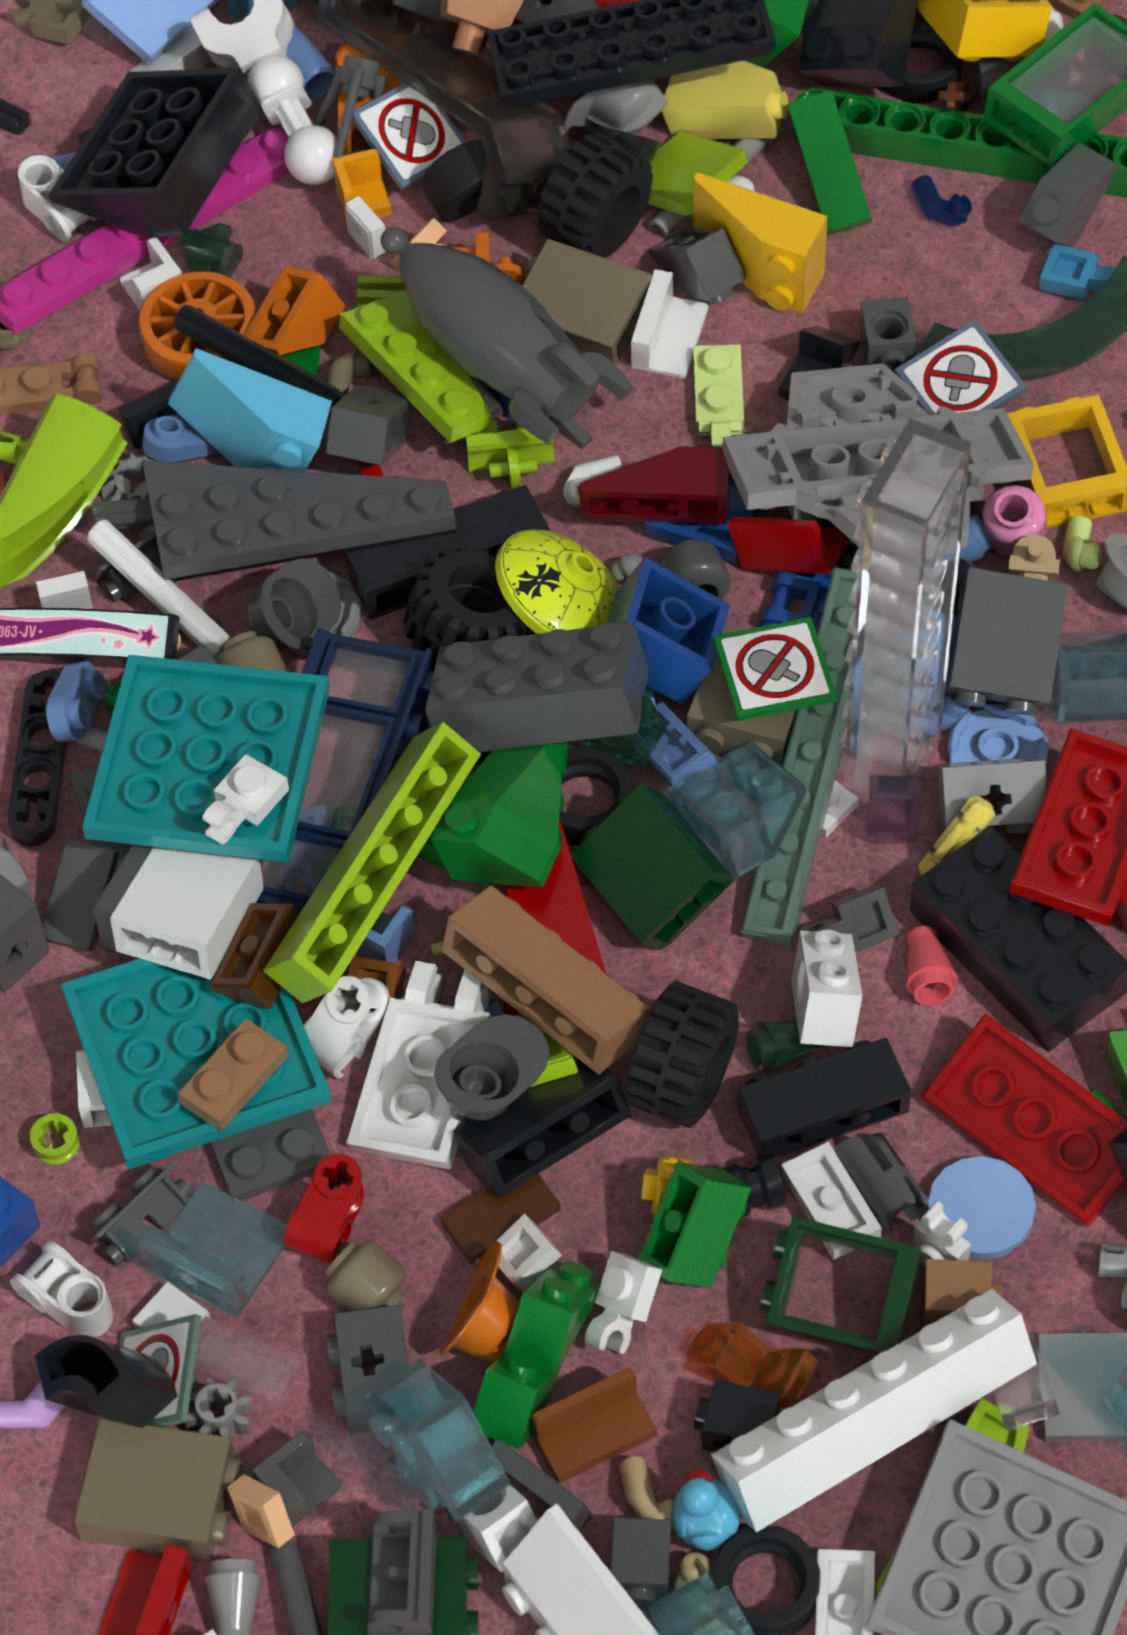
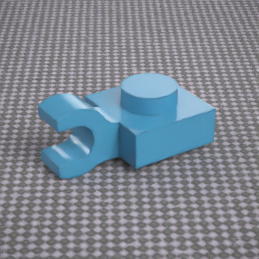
M1054 243L1040 275L1039 290L1083 301L1089 290L1099 298L1120 303L1126 288L1122 286L1126 277V271L1119 267L1098 265L1099 254Z

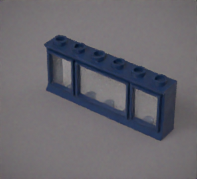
M318 627L302 673L328 676L330 683L329 696L289 863L260 859L264 889L256 903H292L299 913L302 911L412 738L427 730L428 717L425 708L436 666L432 649L427 648L426 652L337 635Z

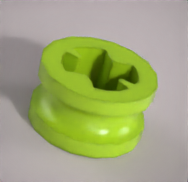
M53 1113L40 1117L33 1124L30 1130V1143L35 1156L41 1162L49 1165H60L76 1155L79 1148V1136L74 1122L69 1117ZM55 1130L56 1134L59 1135L61 1130L65 1131L62 1135L65 1143L58 1148H54L53 1143H50L48 1148L44 1147L47 1143L45 1138L47 1132Z

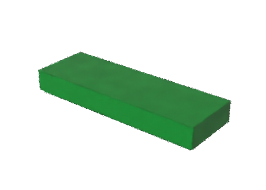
M832 90L788 103V109L820 213L827 216V235L872 223Z

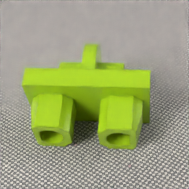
M490 417L488 428L466 436L469 473L489 471L490 478L509 476L511 489L521 486L520 474L538 472V464L555 462L554 439L549 443H545L517 422L516 430L498 432L497 420Z

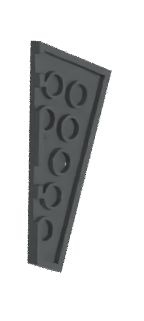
M142 460L164 580L456 530L455 515L446 481Z

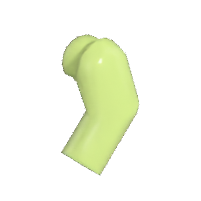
M1072 516L1068 519L1063 542V557L1066 563L1075 571H1083L1084 568L1096 569L1101 563L1099 544L1089 543L1092 522L1084 516Z

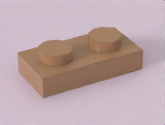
M245 1019L178 1092L179 1104L222 1132L288 1058V1047L248 1019Z

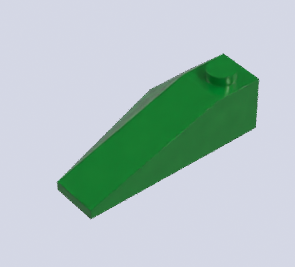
M568 742L494 750L461 786L442 815L431 838V842L452 880L543 888L561 848L562 834L559 830V814L561 811H564V796L561 792L562 775L567 770Z

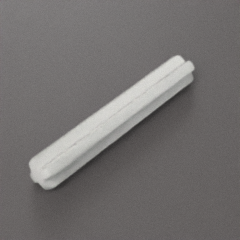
M102 519L91 528L87 537L88 542L164 614L179 616V629L198 647L203 645L212 656L220 651L219 647L223 643L231 639L170 579L164 580L163 572L108 520Z

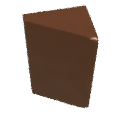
M292 903L250 904L209 987L214 993L257 1008L270 1009L273 1006L282 986L263 972V970L300 914Z

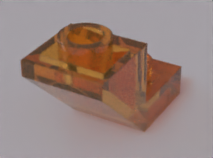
M706 1323L694 1338L692 1350L682 1369L712 1383L716 1379L780 1394V1407H792L798 1403L819 1361L805 1348H768L742 1323Z

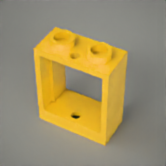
M1099 394L1083 398L1072 397L1059 403L1039 407L1029 406L1007 413L1034 463L1032 479L1019 481V484L1022 487L1031 489L1042 500L1045 506L1047 528L1065 525L1072 516H1084L1088 519L1127 511V465ZM1090 427L1107 474L1046 487L1029 440Z

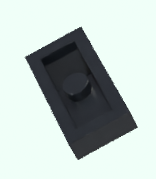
M820 326L801 329L799 333L798 355L779 386L778 396L789 400L791 373L848 367L861 341Z

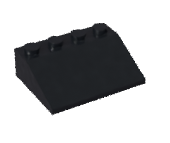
M240 68L128 72L48 194V197L54 204L144 236H184L226 167L230 164L231 159L249 133L262 109Z

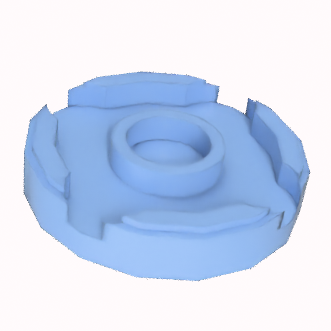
M995 703L985 705L983 710L975 711L972 714L970 710L958 719V722L950 731L947 754L950 763L1039 757L1045 760L1046 767L1049 743L1047 737H1044V733L1039 729L1040 724L1032 715L1010 713L1005 711V705ZM994 785L990 786L989 794L1004 795V793L996 790Z
M985 1156L963 1158L944 1168L932 1183L927 1205L928 1211L936 1201H939L943 1204V1212L949 1220L956 1223L962 1218L966 1221L968 1229L961 1237L971 1243L969 1258L976 1260L1001 1258L1012 1252L1031 1233L1036 1211L1032 1187L1022 1173L1003 1160Z

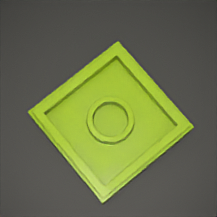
M679 131L657 150L654 159L650 162L653 183L647 204L688 217L693 212V178L696 173L699 172L727 182L748 163L744 149Z

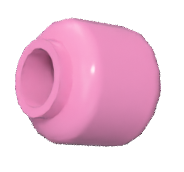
M1018 485L1005 486L995 491L985 503L982 511L983 526L989 539L992 541L993 549L1000 555L1010 557L1015 544L1027 535L1038 534L1045 537L1047 531L1045 506L1040 497L1031 489Z

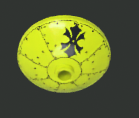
M523 530L510 536L501 546L496 556V578L504 598L515 614L536 634L548 633L556 629L572 630L596 627L607 623L619 586L599 558L577 541L552 531Z

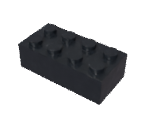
M989 826L912 882L910 912L924 926H930L937 931L938 940L1049 1052L1127 993V960L1084 918L1009 893L1021 855Z

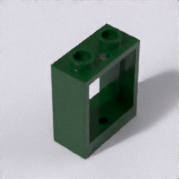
M792 1216L790 1228L783 1226L779 1228L773 1258L781 1260L777 1280L767 1279L759 1311L768 1313L766 1324L770 1327L880 1354L901 1343L923 1253L922 1248ZM805 1237L896 1259L877 1338L786 1315Z

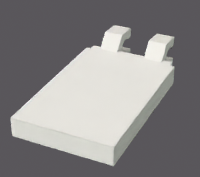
M415 961L406 988L405 998L396 999L390 997L346 1144L350 1149L451 1170L458 1147L453 1130L463 1125L466 1118L461 1116L458 1119H454L451 1116L450 1105L438 1089L434 1077L436 1062L448 1048L471 1028L490 1017V1013L486 1011L492 990L468 971L464 970L454 1006L437 1004L444 977L442 974L436 973L438 968L435 964Z

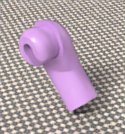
M40 1381L25 1401H0V1428L47 1427L65 1406L45 1400Z

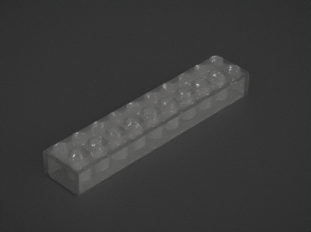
M911 418L899 438L892 435L888 439L880 458L881 468L875 478L868 476L864 480L856 499V507L862 510L854 531V540L859 541V548L855 554L851 569L852 572L857 573V579L849 599L851 603L855 604V610L848 624V633L853 634V640L846 654V662L851 664V669L844 684V691L849 693V698L842 713V719L847 721V726L840 742V747L845 749V754L838 770V774L844 776L843 786L859 797V801L897 817L940 741L971 442Z

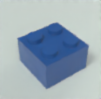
M644 557L616 592L607 623L635 622L649 667L646 685L683 705L713 669L717 654L713 636L722 634L730 605Z

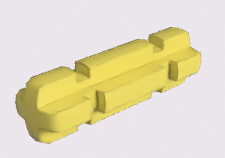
M977 795L967 801L961 809L964 813L963 816L957 815L933 845L936 851H929L919 863L918 869L921 876L979 834L977 832L978 829L984 830L995 817L993 805Z

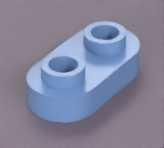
M179 414L155 418L145 425L142 448L147 456L156 461L176 463L220 454Z
M89 661L65 665L48 698L46 706L47 722L51 734L58 742L82 739L91 725L101 699H103L106 691L104 676Z

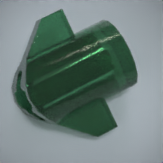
M220 222L201 230H187L185 235L181 236V249L190 272H214L232 277L242 261L243 246L240 243L229 240L233 233L231 226Z

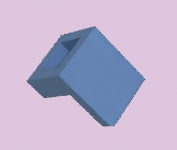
M402 905L394 917L381 912L354 956L396 963L415 936L413 910Z

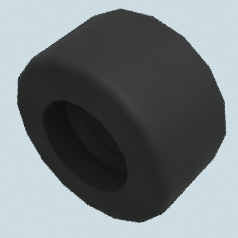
M472 140L454 147L436 159L425 171L422 184L440 218L450 223L475 212V210H480L502 200L509 193L513 185V179L493 143L487 140Z

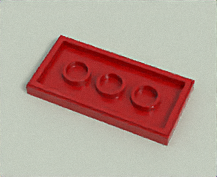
M1070 728L1011 882L1009 893L1109 927L1127 878V747Z
M984 1013L920 1096L994 1155L1020 1171L1025 1179L1087 1227L1099 1217L1125 1183L1107 1142L1127 1129V1120L986 1013Z

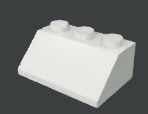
M557 1503L544 1513L503 1563L506 1585L501 1588L510 1606L519 1616L526 1612L532 1616L540 1627L535 1631V1635H659Z

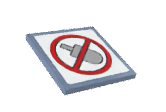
M420 75L354 110L352 121L370 147L378 151L381 163L400 190L421 180L429 166L444 153L460 144L466 143Z
M975 319L895 369L896 375L918 393L917 403L921 408L937 414V410L941 406L957 413L998 409L1028 390L1027 386Z

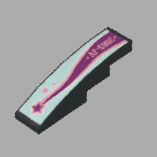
M33 607L0 608V661L29 660L33 663L43 664L89 661L94 667H125L129 654L176 660L180 617L175 614L125 610Z

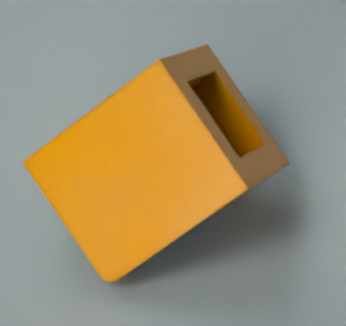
M376 149L353 153L340 158H332L336 193L345 220V203L357 196L361 197L378 218L392 215L391 205L382 181L380 157Z

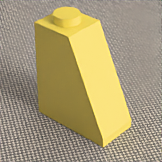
M739 61L671 75L665 93L667 105L662 110L672 137L679 131L706 139H762L777 137L781 120L786 119L788 115L789 102L787 93L781 91L775 72L746 61Z

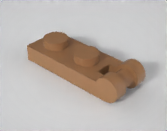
M81 353L74 356L71 361L1 368L0 415L44 410L50 397L57 393L77 399L88 405L100 404L102 401L101 386L96 381L100 373L98 358L90 353ZM77 380L73 387L64 388L63 381Z

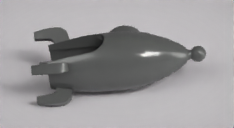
M390 227L383 231L380 237L381 246L386 252L399 255L400 273L407 295L421 324L443 351L470 376L479 378L493 389L510 398V415L532 435L545 443H549L560 432L581 449L592 441V436L572 417L587 403L598 383L611 391L620 400L627 398L633 385L625 374L602 354L596 352L581 354L531 293L510 275L483 258L448 246L433 243H408L407 235L399 227Z

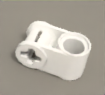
M31 156L25 159L18 169L23 204L44 223L51 233L64 243L71 238L73 230L87 220L94 222L97 219L52 203L48 194L64 170L55 160L48 156Z
M355 976L340 977L334 989L325 994L313 1015L303 1025L319 1065L336 1078L343 1076L340 1071L354 1057L358 1059L362 1057L367 1043L385 1016L390 994L388 988L381 981L375 978L359 979Z
M46 1241L41 1247L42 1255L22 1275L19 1273L15 1274L10 1279V1284L19 1296L41 1313H47L72 1334L92 1337L102 1335L109 1329L114 1316L104 1283L99 1277L76 1262L61 1246L53 1241ZM88 1301L96 1302L95 1306L90 1310L84 1312L75 1311L82 1303Z

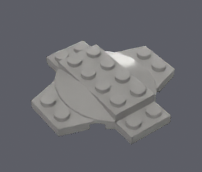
M884 364L791 373L787 425L777 423L771 432L723 437L722 442L727 466L747 510H769L775 507L787 506L792 519L819 520L823 518L830 520L870 558H893L905 554L939 553L951 549L967 548L970 502L983 500L985 484H1008L1013 481L1031 480L1034 463L1004 408L957 413L941 406L937 410V414L927 412L917 404L918 393Z

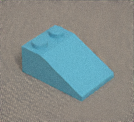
M195 348L168 400V405L235 467L305 471L319 449L332 404L331 400Z

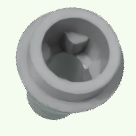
M221 1559L211 1562V1574L205 1577L217 1635H251V1627L262 1578L261 1575L256 1574V1562L253 1560Z

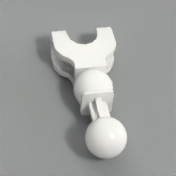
M253 0L254 5L251 13L242 22L232 25L220 23L211 14L209 8H204L190 16L192 25L203 47L216 67L240 68L242 74L246 76L247 83L271 124H282L289 137L284 150V159L291 175L298 181L309 185H319L331 180L334 177L332 158H335L334 150L337 137L325 127L313 125L305 109L311 106L312 102L304 90V78L301 69L286 54L287 45L293 35L294 22L283 1Z

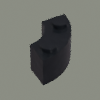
M71 1335L51 1343L35 1355L45 1400L96 1416L101 1415L144 1428L178 1396L170 1375L157 1360L147 1354L92 1336Z

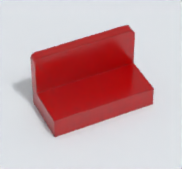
M733 517L728 523V528L743 570L829 574L849 544L846 535L839 528L819 527L818 522L814 520Z
M166 1544L162 1558L130 1550L125 1558L98 1635H170L193 1570L188 1549Z

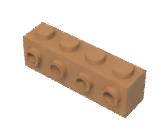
M490 885L448 917L442 952L598 1075L636 1045L640 1031L647 1018L649 1007L642 1003L633 992L624 989L602 972L596 963L584 958L566 944L556 932L547 929L526 913L516 901L507 898Z

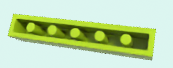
M444 722L412 738L263 972L302 1004L334 989L481 753Z

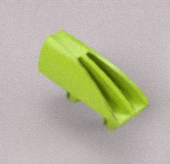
M57 393L50 397L30 439L0 430V460L16 464L0 496V588L32 573L59 546L78 523L99 493L128 443L122 437L120 431L121 423L84 402Z

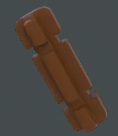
M948 82V89L939 91L938 100L947 101L946 109H965L968 107L969 101L977 100L978 92L969 90L970 82Z

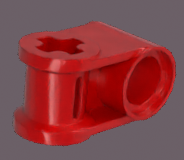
M333 1154L325 1157L318 1163L301 1201L296 1205L290 1216L283 1239L284 1247L329 1264L336 1259L335 1255L342 1240L348 1241L353 1222L364 1200L365 1193L362 1185V1173L356 1160L348 1155ZM341 1181H347V1182H348V1185H346V1184H341V1185H340V1183H341ZM330 1186L338 1187L337 1191L330 1190Z

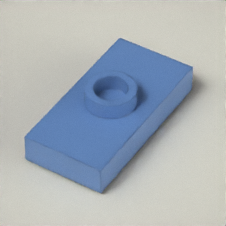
M663 702L640 718L637 734L625 735L628 742L677 794L718 765L713 753Z

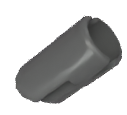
M883 1133L847 1138L837 1144L835 1149L837 1157L868 1207L885 1230H893L890 1225L892 1220L901 1228L895 1216L902 1210L911 1222L924 1212L928 1205L927 1196Z

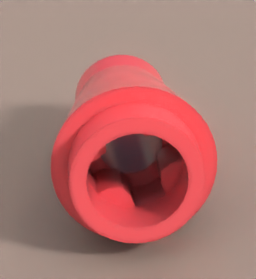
M930 926L916 927L909 931L906 936L908 944L906 988L918 1003L938 1005L946 1002L954 995L958 976L938 940L937 931Z

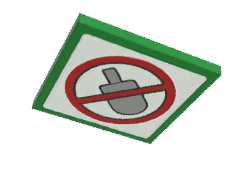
M811 617L713 636L714 646L738 721L837 702V694Z

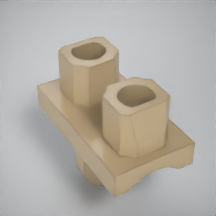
M1038 534L1027 535L1021 538L1015 544L1013 553L1009 557L1007 574L1057 582L1060 559H1056V552L1052 542Z

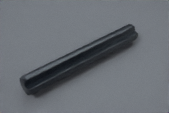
M183 305L174 318L176 330L238 365L331 400L330 408L342 397L341 391L338 388L191 305Z

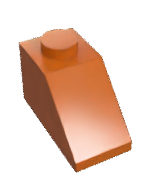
M284 266L244 336L278 355L322 345L326 342L346 305L320 272Z

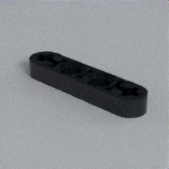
M52 670L41 671L35 674L28 681L25 688L8 810V824L12 836L20 844L30 847L47 842L54 834L67 742H58L56 739L47 746H37L30 742L35 732L49 729L41 695L46 693L47 688L55 686L61 674ZM34 772H47L52 776L51 781L43 788L32 789L24 784L25 779ZM29 802L37 803L40 821L35 823L34 829L28 830L25 829L24 822L29 820L31 809Z

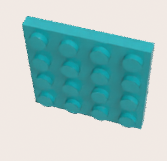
M129 654L82 826L85 839L289 863L329 696L330 683L328 676ZM247 754L288 779L289 791L258 826L244 819L232 837L222 845L206 836L205 831L211 825L205 822L202 816L208 807L216 801L214 789L242 757Z
M143 959L130 961L61 984L62 995L127 1170L331 1102V1092L292 996L287 990L281 987L270 1009L257 1008L214 993L209 987L217 971L210 980ZM245 1019H248L288 1047V1058L220 1132L179 1104L178 1092Z

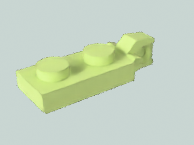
M741 345L693 346L696 430H699V436H711V446L722 448L723 437L742 435V429H744Z

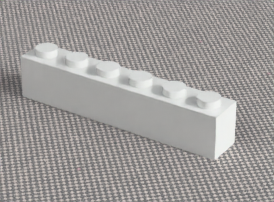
M991 1289L971 1299L967 1304L935 1323L925 1326L920 1332L891 1349L881 1352L874 1359L842 1378L832 1381L825 1388L798 1404L783 1410L776 1417L749 1433L737 1437L727 1446L711 1454L719 1478L736 1501L740 1510V1516L755 1532L760 1531L1037 1365L1022 1314Z

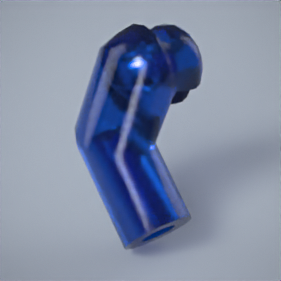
M929 175L919 176L911 184V189L920 209L927 219L951 227L960 226L967 221V215L972 211V204L965 195L960 197L959 194H954L949 200L941 198L932 177Z

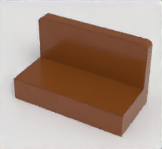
M626 1368L532 1415L533 1438L559 1484L657 1436V1428L637 1394L636 1376L631 1368Z

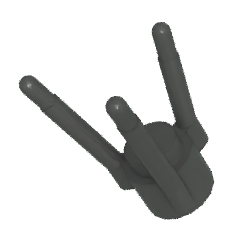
M345 55L343 67L336 66L333 82L314 125L323 127L343 85L342 93L348 95L336 140L335 158L343 156L357 98L368 99L370 90L372 91V100L383 95L386 77L378 75L381 65L379 62Z

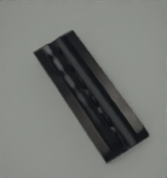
M638 0L487 31L501 100L503 103L513 107L764 57L776 47L765 0Z

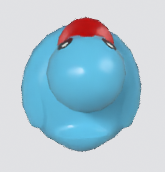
M704 1470L691 1472L685 1484L677 1493L673 1503L671 1516L674 1531L687 1545L697 1550L710 1551L718 1549L737 1532L740 1524V1510L732 1494L722 1481L711 1477Z

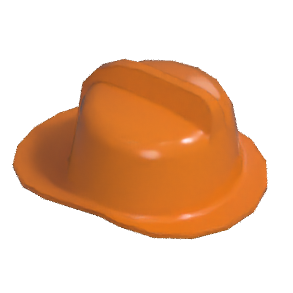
M495 1241L492 1243L477 1264L455 1324L440 1348L439 1354L441 1356L452 1347L476 1359H483L494 1363L505 1352L519 1303L516 1297L495 1277L502 1254V1244Z

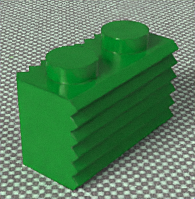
M677 1162L673 1164L675 1172L669 1174L671 1182L665 1184L667 1192L661 1194L663 1202L657 1204L659 1212L653 1214L655 1222L649 1224L651 1232L645 1234L647 1242L641 1244L643 1252L637 1254L638 1259L662 1269L661 1277L670 1282L675 1281L680 1284L682 1282L687 1285L712 1288L718 1270L726 1261L727 1248L737 1223L746 1211L747 1198L751 1187L724 1170Z

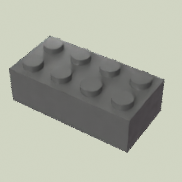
M635 622L620 624L604 623L596 627L572 630L556 629L548 633L525 636L508 635L499 639L470 643L464 641L456 642L451 645L440 646L425 711L431 727L444 722L478 752L637 734L649 667Z

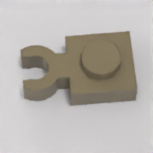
M20 0L22 7L25 9H9L7 11L13 26L19 29L30 28L33 37L70 44L92 17V14L81 6L82 1L46 0L45 2H40L39 0Z

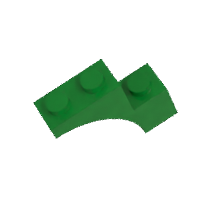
M556 1261L522 1293L505 1352L486 1369L468 1429L494 1440H502L507 1445L518 1450L533 1436L532 1415L545 1408L557 1375L578 1332L597 1305L595 1300L602 1279L592 1275V1271L588 1267L571 1261Z

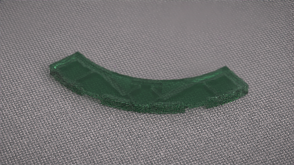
M1123 256L1113 274L1091 299L1063 318L1027 331L1009 334H987L1022 381L1037 380L1057 375L1077 367L1109 348L1110 344L1127 331V257ZM934 322L920 353L957 331V329Z

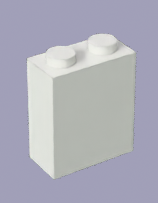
M153 847L110 917L116 952L211 980L225 957L250 904L256 903L264 889L260 859Z

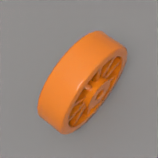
M188 272L166 280L149 293L141 306L138 324L144 354L158 372L168 378L178 380L195 348L228 360L176 330L174 318L183 305H191L244 335L256 315V307L250 293L236 280L214 272Z

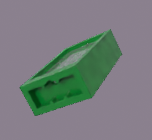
M1096 3L1092 4L989 87L982 119L1052 168L1078 142L1082 144L1088 142L1127 109V25Z

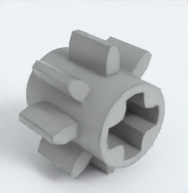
M210 1377L206 1378V1386L198 1394L192 1392L190 1394L189 1406L194 1412H190L187 1415V1422H185L187 1430L194 1431L200 1429L199 1433L230 1438L235 1436L237 1432L249 1435L251 1432L249 1422L242 1415H247L253 1411L250 1396L237 1398L239 1390L234 1379L225 1385L214 1383ZM222 1407L225 1415L214 1418L212 1409Z

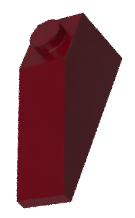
M709 445L697 447L681 446L581 482V519L727 524L730 471L723 449Z

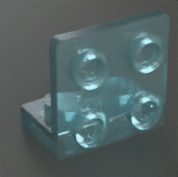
M203 1182L198 1186L167 1234L149 1226L138 1244L147 1272L166 1282L168 1281L179 1289L238 1319L284 1249L283 1239L287 1224Z

